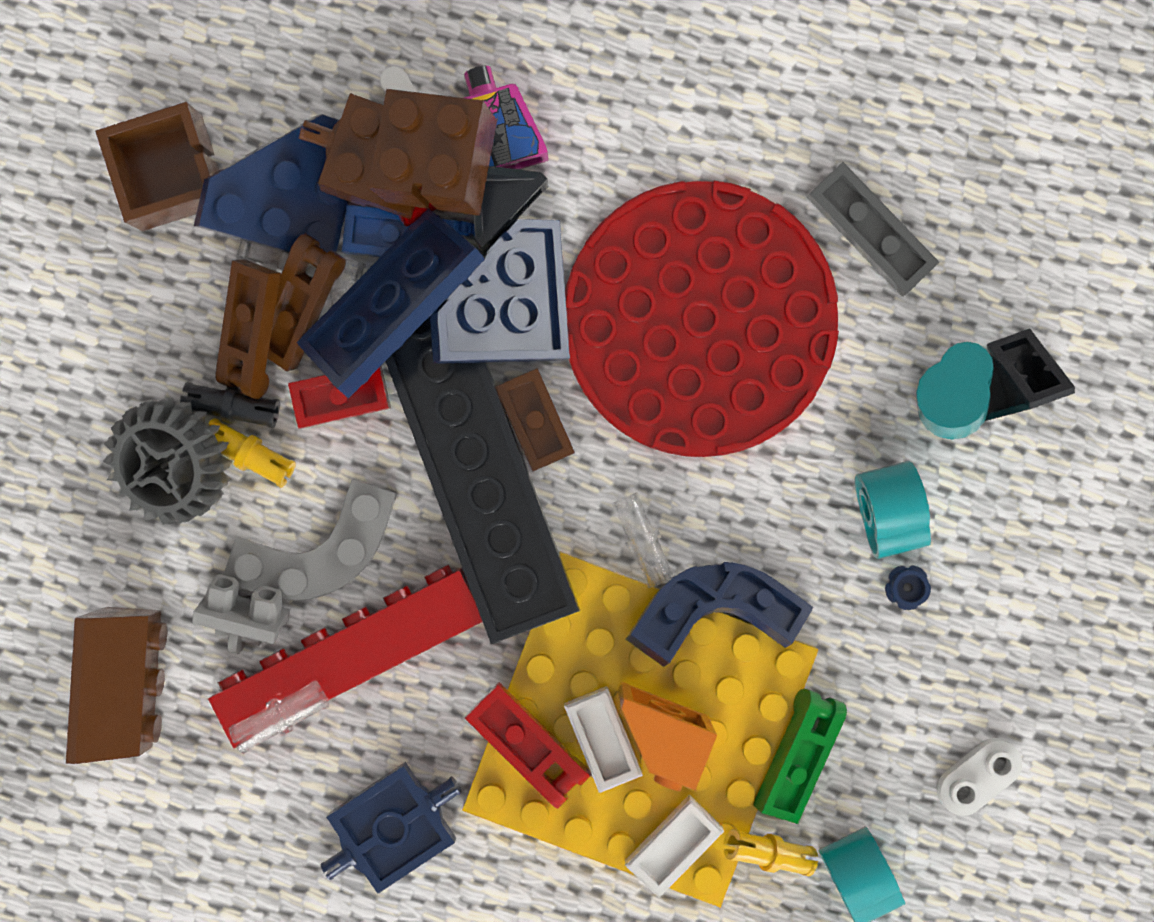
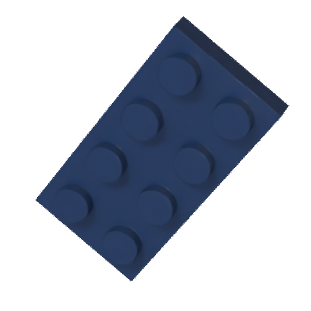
M428 208L296 343L332 384L347 398H350L404 344L413 332L429 316L435 313L438 307L471 276L472 272L485 258L470 242Z

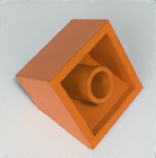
M621 682L618 689L621 709L649 773L655 775L654 781L675 791H681L682 786L696 791L717 737V733L708 715Z

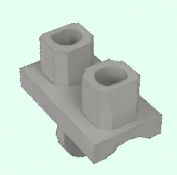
M222 574L216 575L209 584L205 597L193 611L192 623L215 629L216 635L228 637V652L240 654L245 646V642L258 646L262 642L274 645L282 626L286 625L289 621L290 609L282 607L281 590L268 586L257 587L250 599L238 596L239 582L236 578Z

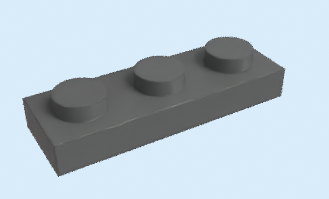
M844 162L807 196L808 200L901 296L911 291L940 263Z

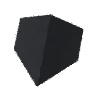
M489 166L480 216L474 215L475 240L483 252L490 247L510 222L517 220L548 188V178L541 172Z
M1030 328L987 344L989 354L992 357L993 373L989 388V408L985 421L1030 410L1075 393L1073 383Z

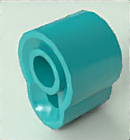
M973 342L957 343L945 352L939 363L928 368L920 378L916 392L919 418L925 428L937 437L950 440L965 438L976 432L985 421L990 401L989 388L992 380L993 362L992 357L984 347Z
M905 461L856 474L855 492L868 543L876 559L931 545L928 500L920 475L912 462Z
M866 826L818 850L854 922H871L906 904L885 857Z

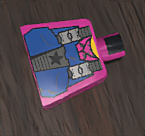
M488 65L478 66L466 71L464 78L470 96L464 98L483 100L497 119L489 166L520 170L549 161L546 145L516 84H508L496 88L491 67Z

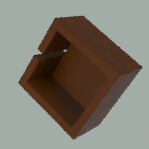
M386 89L368 187L386 203L428 208L430 202L437 210L480 216L497 119L483 100Z
M188 102L95 130L124 223L145 231L196 215L204 179L219 171V167L210 158V156L215 154L203 116Z

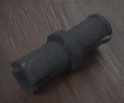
M186 382L183 386L182 391L188 394L187 397L181 395L180 403L191 402L192 412H207L206 415L220 417L221 422L233 424L235 420L268 426V428H275L278 419L274 418V414L279 415V399L262 397L254 399L241 394L239 388L227 387L226 390L195 385L190 382Z

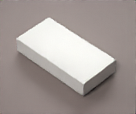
M607 686L564 703L565 710L599 793L643 776Z
M689 794L625 860V866L660 898L724 832V829Z

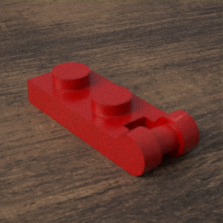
M500 682L465 716V719L557 809L568 799L567 793L577 783L582 785L592 775L589 769L576 756L572 755ZM556 762L563 771L553 780L544 772Z

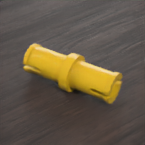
M217 418L210 420L209 426L220 425L218 432L215 434L217 441L229 442L227 448L221 454L233 460L236 468L242 471L249 469L275 483L280 488L286 485L287 480L284 477L291 478L296 467L295 461L289 460L262 445V439L255 435L247 437L225 425Z
M732 829L724 840V845L736 847L735 850L724 849V855L728 860L759 865L761 870L775 873L780 869L799 873L803 876H811L818 866V861L805 859L806 856L818 857L817 850L813 846L785 842L779 835L766 834L762 837Z

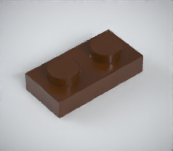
M538 368L496 386L501 402L532 471H536L575 453Z

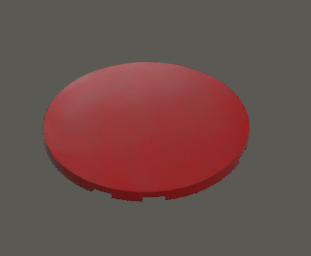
M713 180V182L679 181L645 191L618 207L598 225L585 242L571 269L565 297L570 359L568 360L574 376L583 393L605 420L634 441L652 449L686 457H711L732 454L759 445L784 430L804 412L817 395V391L821 387L828 370L831 368L836 352L839 331L838 295L829 264L813 236L793 214L782 205L775 204L766 197L750 191V188Z

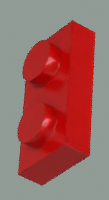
M382 365L350 398H347L325 375L288 383L298 429L391 409Z

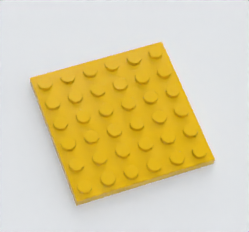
M560 551L559 554L581 610L529 631L508 691L572 755L576 756L589 769L565 710L564 703L607 686L643 776L599 793L591 775L582 785L577 783L567 793L568 799L557 809L487 742L462 811L634 875L625 866V860L690 794L723 827L724 832L669 889L721 908L738 863L737 860L731 861L725 857L724 849L735 850L736 848L724 845L725 837L732 829L748 834L758 811L753 806V803L794 714L793 702L795 696L805 687L818 649L794 640L793 644L784 648L750 622L726 613L714 612L701 617L693 625L671 662L663 667L625 640L648 603L660 589ZM621 682L708 715L717 733V737L696 791L682 786L681 791H675L654 781L655 775L649 773L621 709L618 693ZM554 762L544 773L554 780L563 769Z

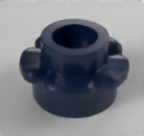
M901 565L889 573V583L885 585V593L888 600L892 603L896 602L900 609H916L929 598L931 585L927 579L926 572L922 568L915 565L906 568ZM905 583L911 584L912 588L910 591L904 590Z

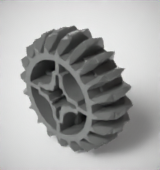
M164 398L160 401L151 399L141 403L139 407L135 406L127 410L122 415L123 419L116 421L114 426L111 427L114 435L109 437L104 445L112 453L108 454L103 462L114 468V472L110 474L107 480L119 483L121 489H119L116 497L128 496L131 499L129 511H137L143 508L145 521L154 520L159 517L162 525L171 524L176 520L179 523H185L196 516H202L208 512L210 507L222 498L224 493L221 489L227 486L231 479L224 470L228 469L233 461L221 455V452L227 448L229 442L217 441L215 434L218 432L220 425L208 427L205 424L207 412L198 411L192 414L191 402H181L176 405L174 398ZM175 454V458L169 461L168 466L162 469L161 465L168 461L167 457Z

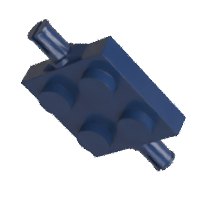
M404 762L329 812L326 818L338 834L342 850L320 864L323 873L328 871L326 877L332 880L347 868L354 866L355 869L367 877L377 894H379L455 843L456 836L444 820L441 806L457 795L462 794L460 785L457 784L455 786L457 781L451 776L447 781L429 791L428 788L420 784L407 763Z

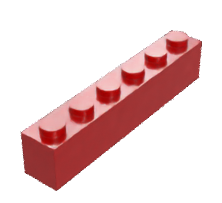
M449 564L424 576L428 585L412 593L408 585L383 597L386 604L385 607L370 614L367 606L342 618L341 620L345 627L329 635L324 627L300 640L304 648L290 655H287L283 648L260 660L261 670L246 676L242 669L217 682L221 690L209 697L208 700L233 749L482 623L463 568L452 571Z

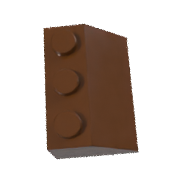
M105 607L75 618L66 764L139 757L152 748L153 743L158 742L161 734L162 719L160 715L155 714L156 697L162 694L165 682L164 670L158 668L159 650L165 648L168 635L167 624L161 622V610Z

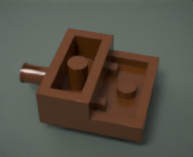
M350 93L342 117L332 130L308 120L304 121L302 125L304 129L301 128L299 139L326 148V162L318 182L322 192L366 208L367 205H371L411 220L415 207L386 203L368 187L383 110L382 104Z

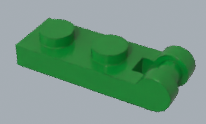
M805 688L801 689L795 696L793 702L794 714L753 803V806L763 814L796 824L801 819L847 715V708L844 702L830 697L823 700L819 693ZM818 717L819 723L816 727V730H814L812 728Z

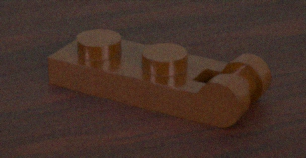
M302 234L294 242L280 276L267 359L286 372L298 368L304 351L296 342L318 321L334 281L340 277L346 265L344 257L334 251H324L320 248V242L309 234ZM309 264L316 268L313 278L305 273Z
M245 259L232 260L215 378L223 386L240 387L244 395L259 399L265 395L269 387L270 379L265 371L281 273Z

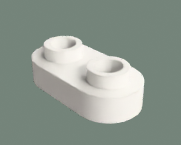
M990 738L981 742L941 775L937 783V796L947 810L956 815L967 816L977 812L1019 777L1022 770V758L1019 751L1012 744L1000 738ZM999 757H1005L1006 764L1004 768L994 771V761ZM963 786H969L970 793L968 797L962 800L957 799L958 790Z

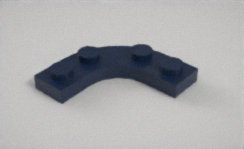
M723 562L721 565L694 566L676 575L654 595L625 640L665 667L671 662L693 625L703 616L720 612L732 613L749 621L786 648L793 644L814 607L771 576L755 568L733 562Z

